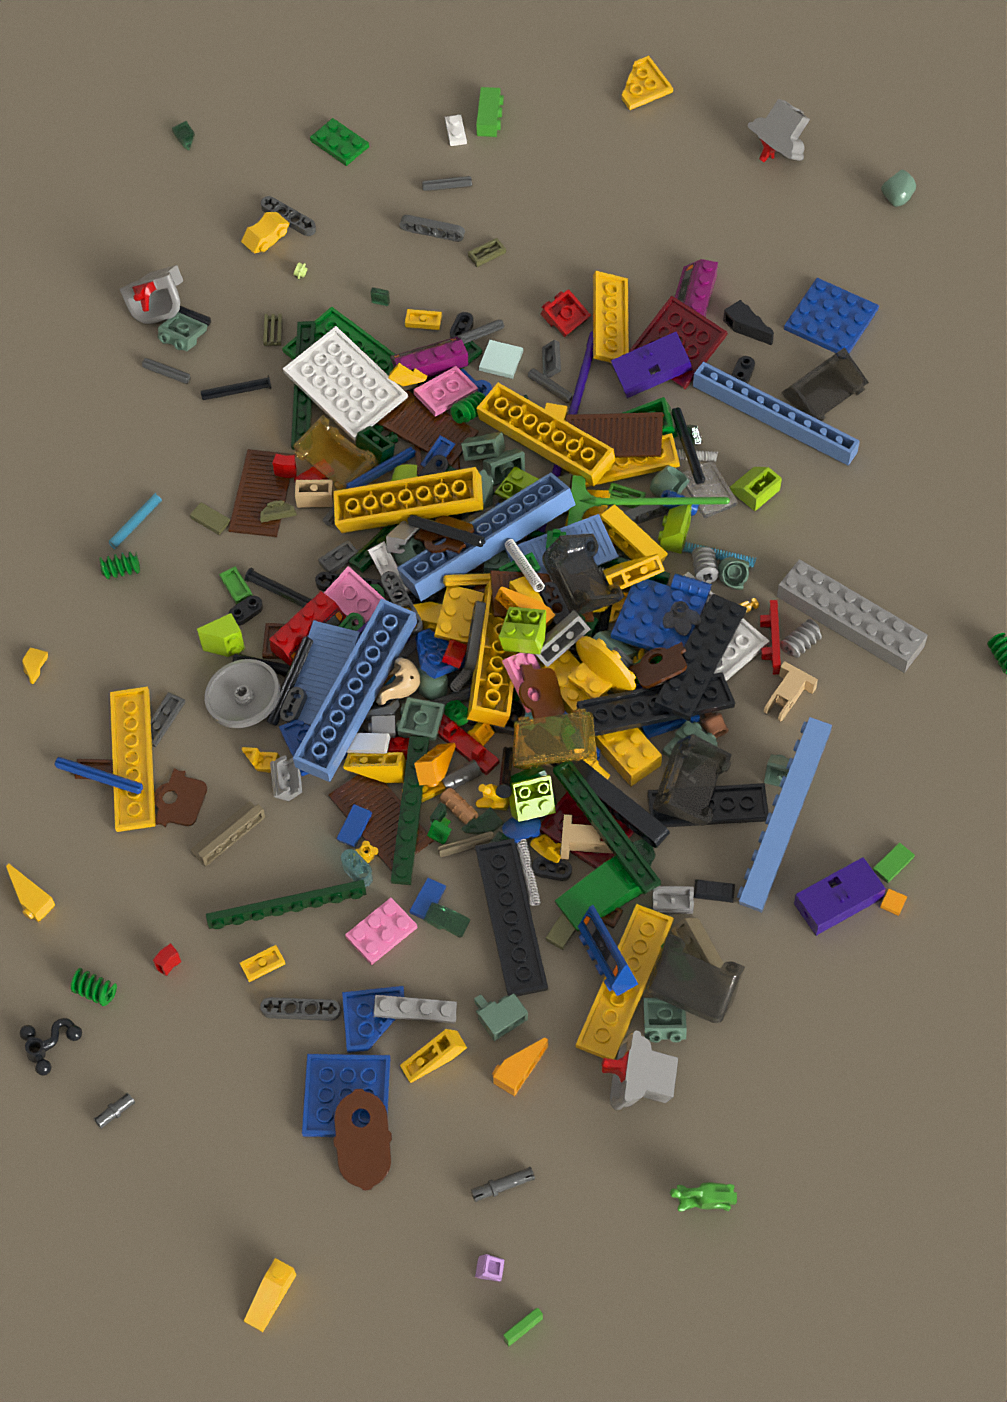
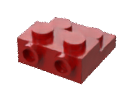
M569 289L564 293L562 291L554 297L555 300L553 302H546L541 307L543 310L540 313L551 327L554 325L564 337L591 317V314Z

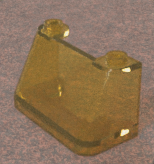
M322 415L293 445L296 450L295 455L301 461L305 459L329 480H332L337 490L346 489L348 482L378 466V463L371 452L368 450L361 451L342 436L336 427L330 426V420Z
M576 709L574 713L534 719L519 717L518 721L514 722L513 767L526 770L531 769V766L538 767V765L580 761L587 759V761L597 760L593 713L586 712V709Z

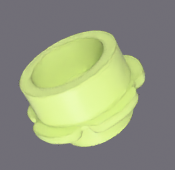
M298 263L293 275L297 276L298 279L300 277L304 278L308 270L305 267L306 264Z

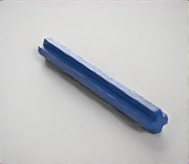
M409 447L348 482L346 489L367 485L413 458L416 453L415 449Z
M58 757L54 763L58 769L132 793L140 794L143 790V785L139 782L62 757Z

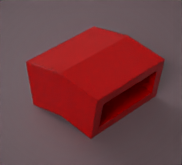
M276 453L272 462L275 476L283 478L297 477L295 455L285 456Z
M170 943L159 951L153 959V963L157 971L167 976L175 966L181 963V959L177 950Z

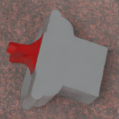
M778 99L766 118L759 117L753 122L748 123V128L758 135L764 148L759 157L762 162H765L768 157L773 159L775 152H780L792 160L802 161L804 159V143L799 139V136L810 119L803 114L802 110L795 108L785 100Z
M175 265L150 272L138 281L132 282L119 290L131 315L139 322L153 324L176 316L180 309V297L176 286L184 280L178 266Z
M638 1030L634 1031L622 1042L615 1060L603 1058L601 1063L602 1072L613 1073L610 1104L614 1110L632 1106L642 1097L667 1103L674 1097L678 1058L652 1051L649 1040L641 1036Z

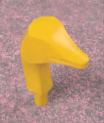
M493 784L479 785L478 789L483 793V797L475 803L478 808L506 811L510 802L509 797L500 798L497 796L496 788L498 786Z

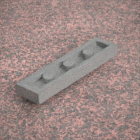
M375 995L373 1017L455 1024L457 1002Z

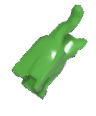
M708 1182L702 1183L698 1188H686L684 1185H677V1189L672 1188L670 1190V1195L673 1198H679L677 1209L680 1212L693 1207L729 1211L731 1209L730 1205L737 1203V1192H734V1185Z

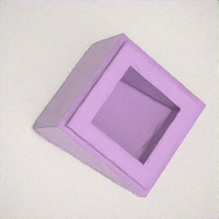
M487 1254L479 1256L475 1277L500 1282L502 1280L505 1260Z

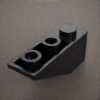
M739 300L724 310L723 321L734 332L769 345L773 344V330L758 315L753 313L747 304Z

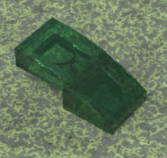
M433 902L430 904L423 921L441 930L443 928L459 938L463 937L471 920L452 909Z

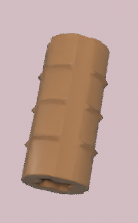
M448 788L441 794L440 801L459 821H462L466 826H470L476 821L479 816L478 813L459 793L452 788Z

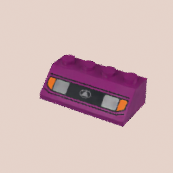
M700 259L684 266L675 298L706 317L716 281L718 262Z
M454 337L392 355L390 360L394 368L400 363L411 371L416 368L429 378L442 374L455 366L458 368L468 366V352L462 339Z

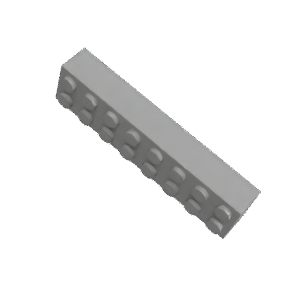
M800 559L778 586V598L903 673L906 672L925 647L927 634Z

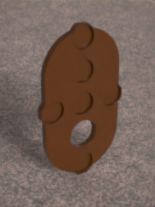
M355 1089L351 1094L344 1097L336 1108V1136L333 1140L334 1146L337 1148L338 1166L342 1176L350 1184L366 1191L371 1190L375 1185L382 1182L389 1173L391 1167L390 1142L392 1141V1133L388 1128L387 1111L383 1102L372 1093L365 1092L363 1089ZM358 1109H365L370 1114V1121L365 1127H357L352 1122V1115Z

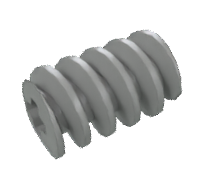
M709 547L693 549L692 561L696 580L707 583L717 580L719 572L714 550Z
M807 619L806 622L801 624V627L796 628L795 631L785 637V640L780 642L782 650L790 656L799 658L800 653H805L806 649L811 648V644L814 645L816 640L822 639L819 626L814 620Z

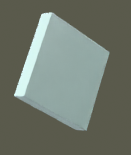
M489 340L479 365V371L513 379L523 354V348Z

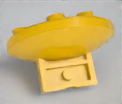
M582 636L575 643L582 663L568 676V681L585 692L589 698L602 697L609 690L616 694L636 690L635 674L623 664L619 653L608 649L603 640Z

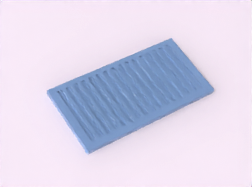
M599 514L560 528L561 532H566L565 552L546 551L547 534L517 545L524 556L531 552L533 553L541 568L536 573L576 575L619 557ZM506 549L510 561H514V559L511 557V555Z
M313 620L308 635L313 640V644L294 687L303 689L307 694V700L298 720L304 721L308 725L312 724L359 640L360 632ZM295 694V695H294V698H295V699H297V698L300 699V697H301L300 694H298V695ZM287 712L286 715L292 716L293 712Z

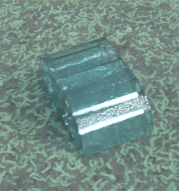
M353 849L345 850L341 855L343 870L353 881L364 880L365 887L369 886L373 881L370 865L357 851ZM361 873H367V874H368V875L365 876V877H360V876H359Z

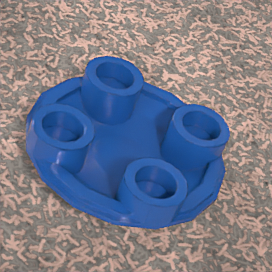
M511 817L502 827L503 834L509 839H514L515 843L520 842L521 839L537 837L540 835L541 821L537 817L518 822L514 817Z

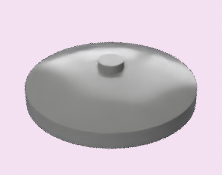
M242 659L231 662L219 669L210 679L204 697L206 708L216 722L229 728H245L257 724L265 719L278 703L281 690L278 677L269 665L259 660Z

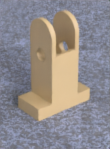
M785 661L780 668L779 674L783 681L764 708V713L767 714L775 703L782 706L783 709L778 717L780 722L788 714L803 690L813 694L818 681L815 677Z
M564 814L561 859H569L570 851L613 852L605 842L600 841L601 836L593 825L572 824V815Z

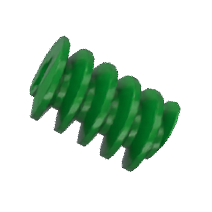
M474 392L454 403L450 409L452 418L458 424H462L478 417L476 408L486 396L481 392Z
M130 551L128 557L121 553V559L116 554H114L113 560L107 556L105 562L102 557H99L102 575H105L107 579H110L111 573L114 578H117L118 572L122 577L125 576L126 571L129 575H132L133 569L136 574L140 572L137 551L135 556Z
M999 633L987 642V646L991 649L999 666L1002 667L1003 673L1007 675V637H1005V633Z
M81 967L76 970L71 981V991L73 993H78L81 997L85 996L86 999L99 1003L101 1006L108 1005L117 991L116 983L110 987L111 981L107 980L104 983L103 977L97 980L96 974H92L90 977L89 971H85L83 974Z

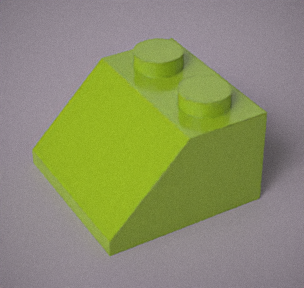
M680 505L669 509L668 516H664L662 523L664 530H660L658 541L661 542L660 547L664 550L682 554L690 527L692 505Z
M231 613L197 628L203 651L230 657L245 650L241 630Z

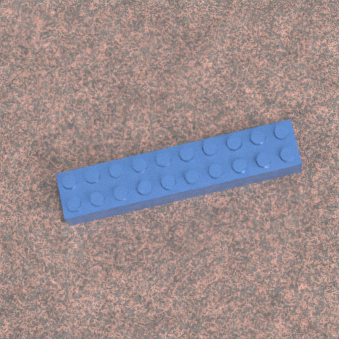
M550 472L470 522L474 527L473 533L485 537L486 542L483 547L465 543L466 547L459 554L449 550L441 553H430L425 550L397 567L403 584L420 601H423L446 587L443 584V577L445 575L468 573L505 550L506 541L513 539L516 543L575 506L571 490ZM446 538L442 539L434 545H440L446 541Z
M381 598L293 757L296 768L331 782L391 672L394 661L399 657L417 624L415 612Z

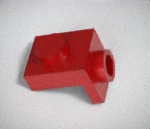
M390 738L388 753L403 752L407 761L409 738Z

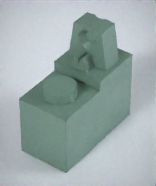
M502 432L466 438L461 443L465 461L500 456L506 449Z
M514 993L510 996L502 997L498 1004L495 1001L488 1003L481 994L474 998V1003L478 1007V1010H476L478 1020L494 1042L528 1020V1011Z

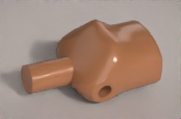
M710 712L704 714L705 717L701 720V724L707 733H712L718 738L729 731L721 713L712 714Z

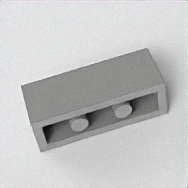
M573 610L545 635L540 655H535L548 667L591 629L578 613Z

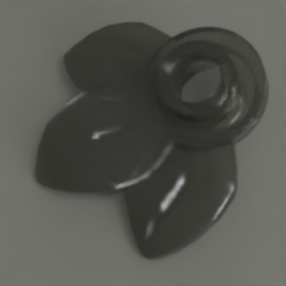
M683 601L674 603L671 611L667 612L663 617L664 628L674 627L675 631L682 636L689 634L691 624L701 623L700 615L696 611L689 609L688 605Z

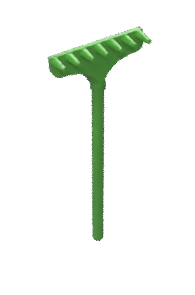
M573 475L571 493L576 505L569 509L567 526L581 521L584 513L594 506L614 504H728L730 499L728 497L601 498L591 495L586 490V480L584 477Z

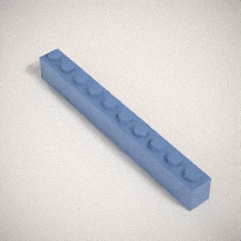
M702 362L694 373L693 387L848 466L858 452L860 442L858 439L705 362Z
M809 717L808 722L804 721L800 731L803 733L801 740L797 739L793 751H796L794 759H789L786 767L789 770L787 777H782L779 786L782 788L780 795L776 794L772 804L775 806L773 813L769 812L765 822V824H768L766 832H761L758 840L761 843L759 850L755 849L751 861H754L752 869L748 868L744 879L747 882L745 887L741 886L737 898L740 899V905L762 913L832 730L831 724Z

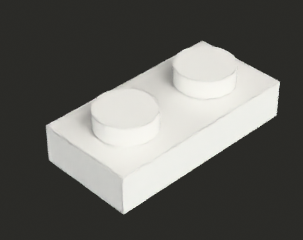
M462 116L445 117L450 146L467 144Z

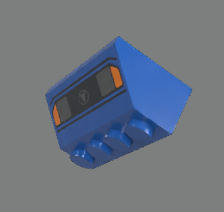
M594 905L590 906L578 925L581 932L579 938L584 946L588 944L590 949L587 950V953L591 960H597L598 964L595 967L600 976L605 974L607 979L604 980V983L608 990H614L616 996H619L638 985V982Z

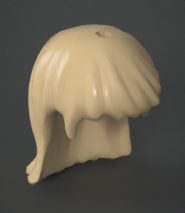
M397 658L394 661V669L389 675L394 674L396 677L392 683L381 688L375 699L378 705H384L386 701L407 697L417 690L420 685V674L413 662L404 658Z

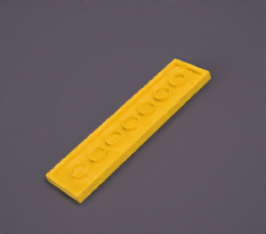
M147 686L110 692L113 774L143 785V790L140 794L114 787L115 830L121 832L155 827L149 688Z
M636 904L618 949L638 985L616 996L614 990H608L603 980L576 1042V1048L601 1058L616 1059L619 1047L625 1038L662 950L661 945L665 943L674 921L673 917Z

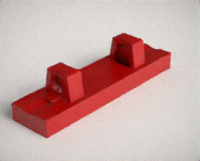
M770 600V613L768 615H760V627L771 628V647L761 648V659L771 660L773 675H779L781 660L778 600Z
M443 714L437 736L446 743H455V750L468 761L475 760L480 771L487 776L500 763V759Z

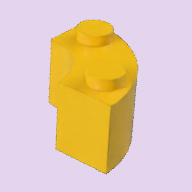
M265 212L258 223L247 227L241 242L253 253L265 252L287 233L290 223L278 212Z

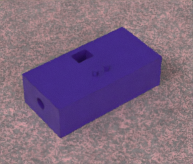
M677 332L611 360L626 398H630L692 370L690 359Z
M864 857L798 892L795 895L794 905L813 933L818 935L883 899L886 888Z

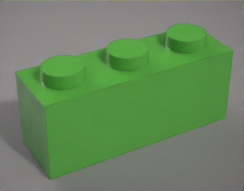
M481 87L476 124L477 136L497 137V131L501 130V120L499 118H502V107L500 105L504 104V95H501V88Z

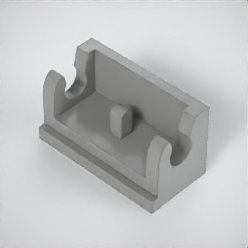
M402 521L386 536L387 553H403L405 549H400L399 547L414 537V533L420 530V528L409 525L407 521Z
M285 755L270 762L273 796L290 801L302 793L300 769L295 767L293 758L286 761L287 756Z
M658 886L654 888L653 910L662 914H693L694 887Z

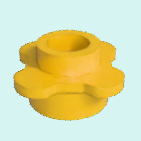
M363 841L362 846L355 850V855L360 857L364 863L371 862L375 855L378 854V848L371 846L369 841Z

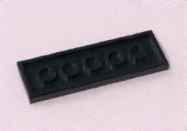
M765 783L648 790L649 813L665 827L765 822L769 814Z

